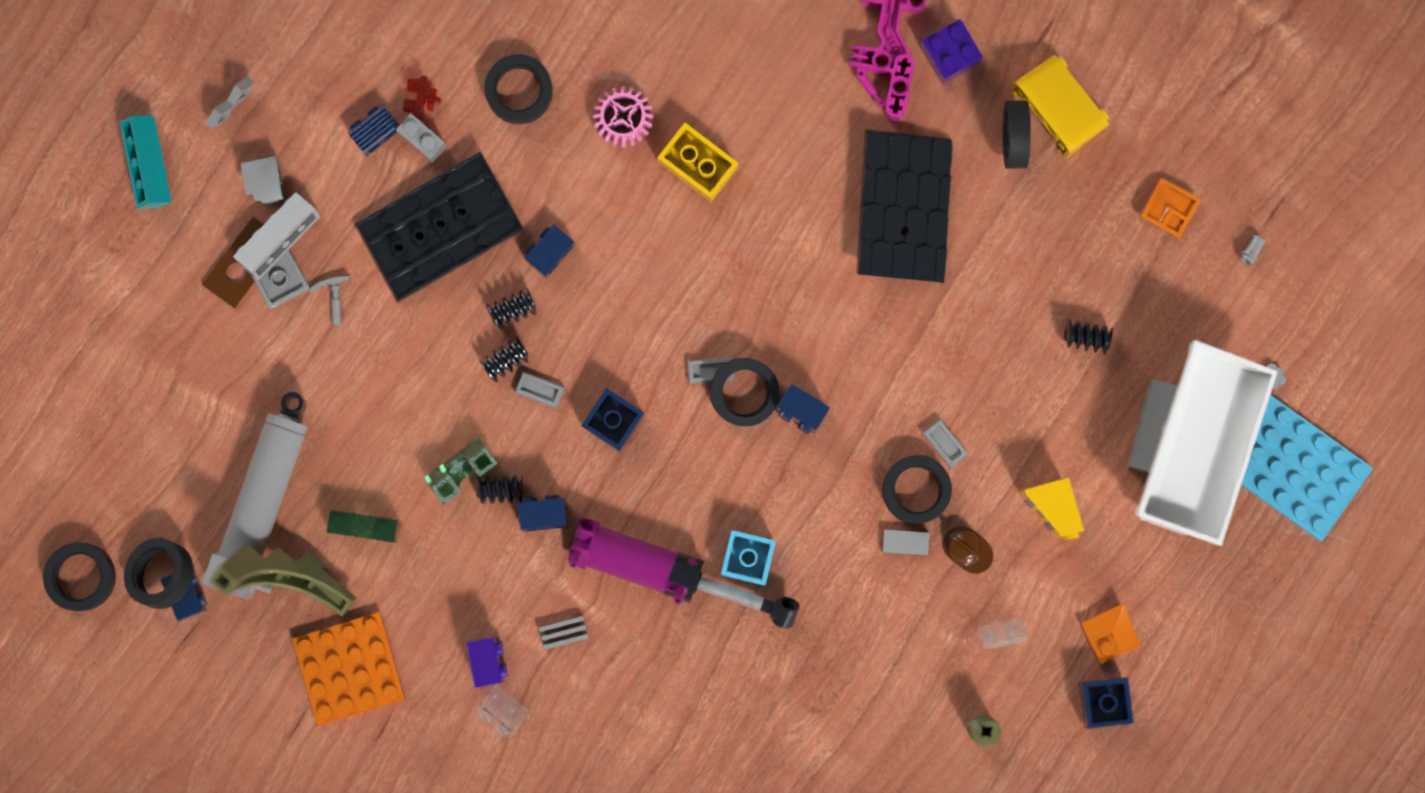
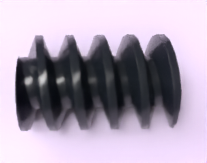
M528 287L527 295L522 290L519 291V298L513 293L510 294V302L505 297H502V305L496 300L494 301V308L486 304L494 325L496 324L498 328L502 329L503 321L508 326L511 325V318L519 322V314L525 319L528 318V311L536 315V305Z
M1068 319L1063 341H1066L1067 348H1070L1074 342L1076 350H1079L1082 344H1084L1085 351H1088L1090 346H1093L1094 353H1097L1101 347L1103 355H1105L1110 348L1113 327L1109 333L1107 326H1102L1099 331L1098 324H1094L1090 330L1088 322L1084 323L1081 328L1080 321H1076L1072 326L1071 319Z
M515 336L516 344L510 340L508 341V349L503 345L500 346V354L493 350V359L485 355V364L479 360L493 381L498 382L497 374L506 377L505 369L511 373L514 372L513 364L520 368V359L526 363L529 362L528 352L517 336Z
M477 475V499L479 498L480 502L485 504L488 497L490 503L493 504L496 497L499 503H503L505 497L509 503H512L514 497H516L517 502L521 503L523 498V475L520 481H518L516 475H513L511 481L508 480L507 475H504L502 481L499 480L498 475H495L493 482H491L489 475H486L484 482Z

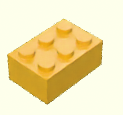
M686 123L682 125L657 157L659 164L709 202L714 200L738 169L739 165L737 161Z

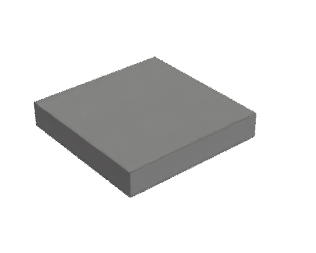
M290 250L259 281L253 277L270 310L310 289Z

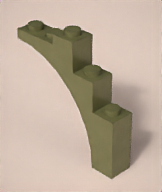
M246 544L219 565L208 581L225 596L249 586L269 585L284 587L313 597L341 616L348 611L356 600L352 593L323 570L326 564L310 551L295 562L279 547L264 558Z

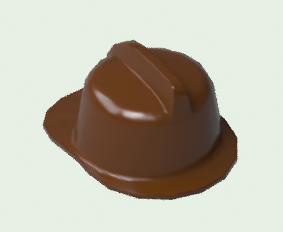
M958 526L946 533L943 539L944 552L962 569L969 573L979 574L985 572L993 562L992 548L987 541L967 527Z

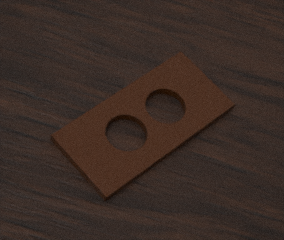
M255 217L251 218L202 284L233 308L237 307L255 283L253 277L247 271L245 278L237 283L231 282L227 277L228 267L237 263L233 256L238 248L245 245L251 239L253 233L264 225Z

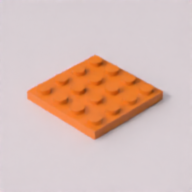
M380 612L292 638L317 726L406 699Z

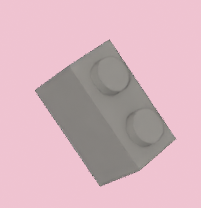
M411 113L396 129L397 133L432 164L447 148L443 140Z

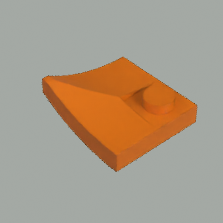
M1159 178L1139 217L1179 239L1202 199Z
M1124 603L1080 623L1099 665L1141 646Z

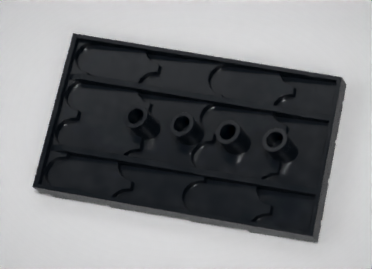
M865 129L856 270L858 275L944 283L953 150L951 138Z
M481 151L354 225L397 303L524 230ZM416 236H419L422 240L416 239Z

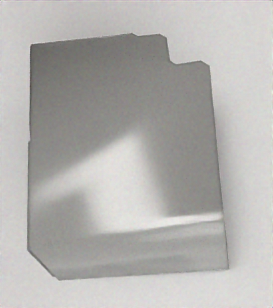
M276 156L241 163L246 195L253 194L255 201H261L266 206L285 202L286 198L280 163Z

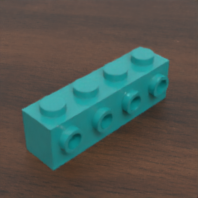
M154 115L130 116L120 121L119 124L136 209L160 208L171 203V192L168 187L166 168L164 167L162 148L157 133L158 127L155 123Z

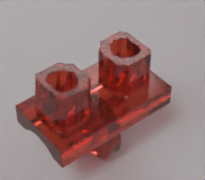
M421 76L420 79L409 78L407 83V92L417 93L416 101L405 99L403 111L408 114L411 113L418 120H423L426 102V110L433 111L434 104H441V98L436 97L437 89L430 88L429 95H427L430 82L427 80V76Z

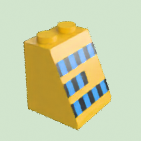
M1069 478L1020 492V496L1055 538L1062 537L1063 541L1079 537L1078 532L1084 531Z

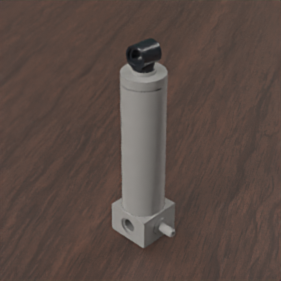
M289 392L281 399L282 408L278 416L270 413L267 414L266 423L263 425L218 554L212 553L202 581L204 585L216 588L208 581L218 566L246 544L263 557L308 430L307 426L299 423L300 416L305 412L307 403L304 397L296 392ZM297 398L299 400L298 408L290 410L288 406L290 400ZM249 586L236 590L231 594L245 599H253L256 589L271 593L273 586Z

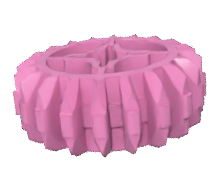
M621 86V93H617L616 88H612V96L608 92L604 93L606 101L602 98L598 99V103L602 107L594 106V111L600 113L593 115V120L599 121L594 124V127L596 129L602 128L598 132L599 136L607 134L604 139L605 142H609L613 138V146L617 145L618 140L621 141L622 147L626 146L625 141L629 140L631 146H634L633 138L636 137L641 142L642 137L640 133L648 135V131L644 127H652V123L646 121L653 119V114L647 113L652 110V106H644L648 102L647 97L639 100L642 95L640 91L634 96L633 88H630L628 93H625L624 86ZM626 100L634 103V105L622 107L617 101ZM609 106H611L615 115L610 120L611 122L606 125L605 113ZM640 109L642 113L641 122L635 128L631 119L636 114V111ZM618 111L623 115L629 114L627 115L628 123L624 119L617 120L619 119ZM625 127L630 132L622 134L614 132L612 129Z

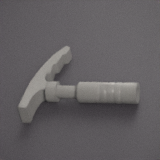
M349 276L323 280L308 290L312 293L317 289H321V287L331 285V291H333V299L331 300L332 326H341V304L338 297L340 286L338 284L350 281Z

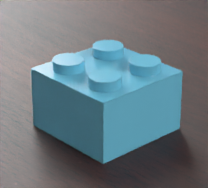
M731 530L721 575L765 586L776 541Z

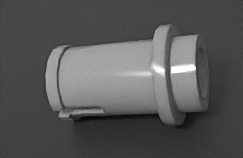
M1253 235L1245 251L1240 253L1241 261L1248 265L1256 263V257L1266 241L1257 235Z

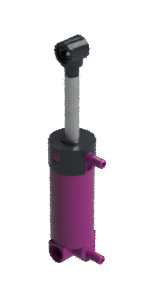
M591 519L579 520L574 540L569 550L568 561L570 567L582 569L589 567L664 593V595L674 598L676 604H681L683 601L690 603L693 594L698 589L770 614L773 623L784 629H789L794 625L800 608L799 603L791 597H781L774 602L702 577L703 572H701L704 564L703 560L601 527L600 522Z

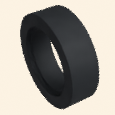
M514 54L500 59L491 67L485 79V96L491 110L500 119L508 123L527 124L533 122L547 111L552 101L553 87L548 71L543 64L528 55ZM514 69H525L532 72L538 78L541 85L537 101L524 110H513L504 106L497 96V86L504 74Z
M1027 100L1006 101L1004 105L1002 142L1003 159L1006 169H1025L1029 164L1031 122Z
M738 358L725 363L717 370L710 385V399L715 411L727 422L737 426H754L765 421L774 412L779 400V384L771 369L762 362L749 358ZM739 370H751L757 373L763 379L766 386V397L762 406L750 414H737L726 405L723 398V387L726 380L731 374Z
M913 455L899 460L889 469L883 481L882 493L887 508L896 518L910 524H923L937 518L947 508L951 499L952 485L947 471L939 462L927 456ZM923 468L932 473L938 482V498L935 504L926 511H909L896 498V481L899 475L907 469Z
M151 538L138 545L130 554L124 569V585L129 596L136 602L154 609H165L178 603L189 590L193 579V562L188 551L181 545L164 538ZM168 553L174 563L172 579L161 592L149 594L143 583L146 566L156 555Z
M76 542L61 546L48 558L43 571V584L49 598L58 606L71 611H87L100 606L111 595L116 581L115 567L111 558L101 548L88 543ZM78 554L91 557L97 563L101 574L100 583L96 591L84 599H73L66 595L61 589L58 580L62 564L68 558Z

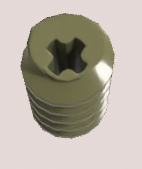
M984 715L977 716L969 723L968 734L975 743L991 746L1000 739L1001 727L993 718ZM982 726L988 727L986 729L987 735L980 734L982 733Z

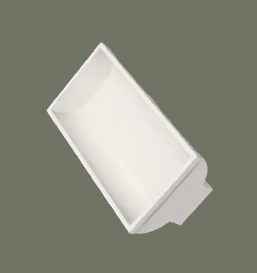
M1193 341L1189 345V354L1166 424L1163 425L1162 437L1139 507H1136L1135 515L1140 517L1142 521L1178 534L1189 535L1221 546L1278 371L1201 342Z

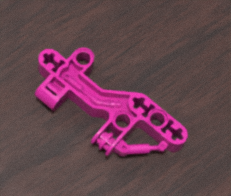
M860 0V3L863 5L881 9L876 33L880 47L851 46L854 54H850L852 62L848 63V67L856 69V79L861 82L868 94L875 98L877 106L885 108V116L890 121H899L905 113L914 69V60L899 32L901 12L918 14L924 9L926 0H921L922 4L919 6L912 5L910 0ZM867 55L873 56L871 60V65L865 64V62L869 61V57ZM879 57L885 58L887 65L880 67L876 64L875 60ZM902 62H905L906 69L904 72V76H899L901 72L900 65ZM866 72L886 75L890 78L886 100L879 98L877 95L878 91L866 76ZM901 83L904 85L905 91L901 93L896 92L893 86ZM895 99L899 100L897 107L899 111L897 114H894L892 109Z

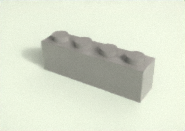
M295 192L285 200L283 206L276 213L270 215L268 221L260 229L253 233L251 239L245 245L238 248L233 258L244 270L259 281L320 218V215L311 204Z
M1154 379L1149 381L1127 468L1147 474L1150 473L1162 437L1161 431L1163 425L1166 424L1178 386Z

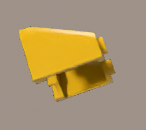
M1053 55L1015 81L1010 91L1016 99L1020 96L1021 98L1024 97L1023 100L1028 101L1030 109L1053 136L1054 143L1059 141L1060 149L1058 152L1066 159L1108 126L1107 120L1109 116L1102 108L1099 109L1075 80L1066 68L1068 66L1061 56L1056 57Z

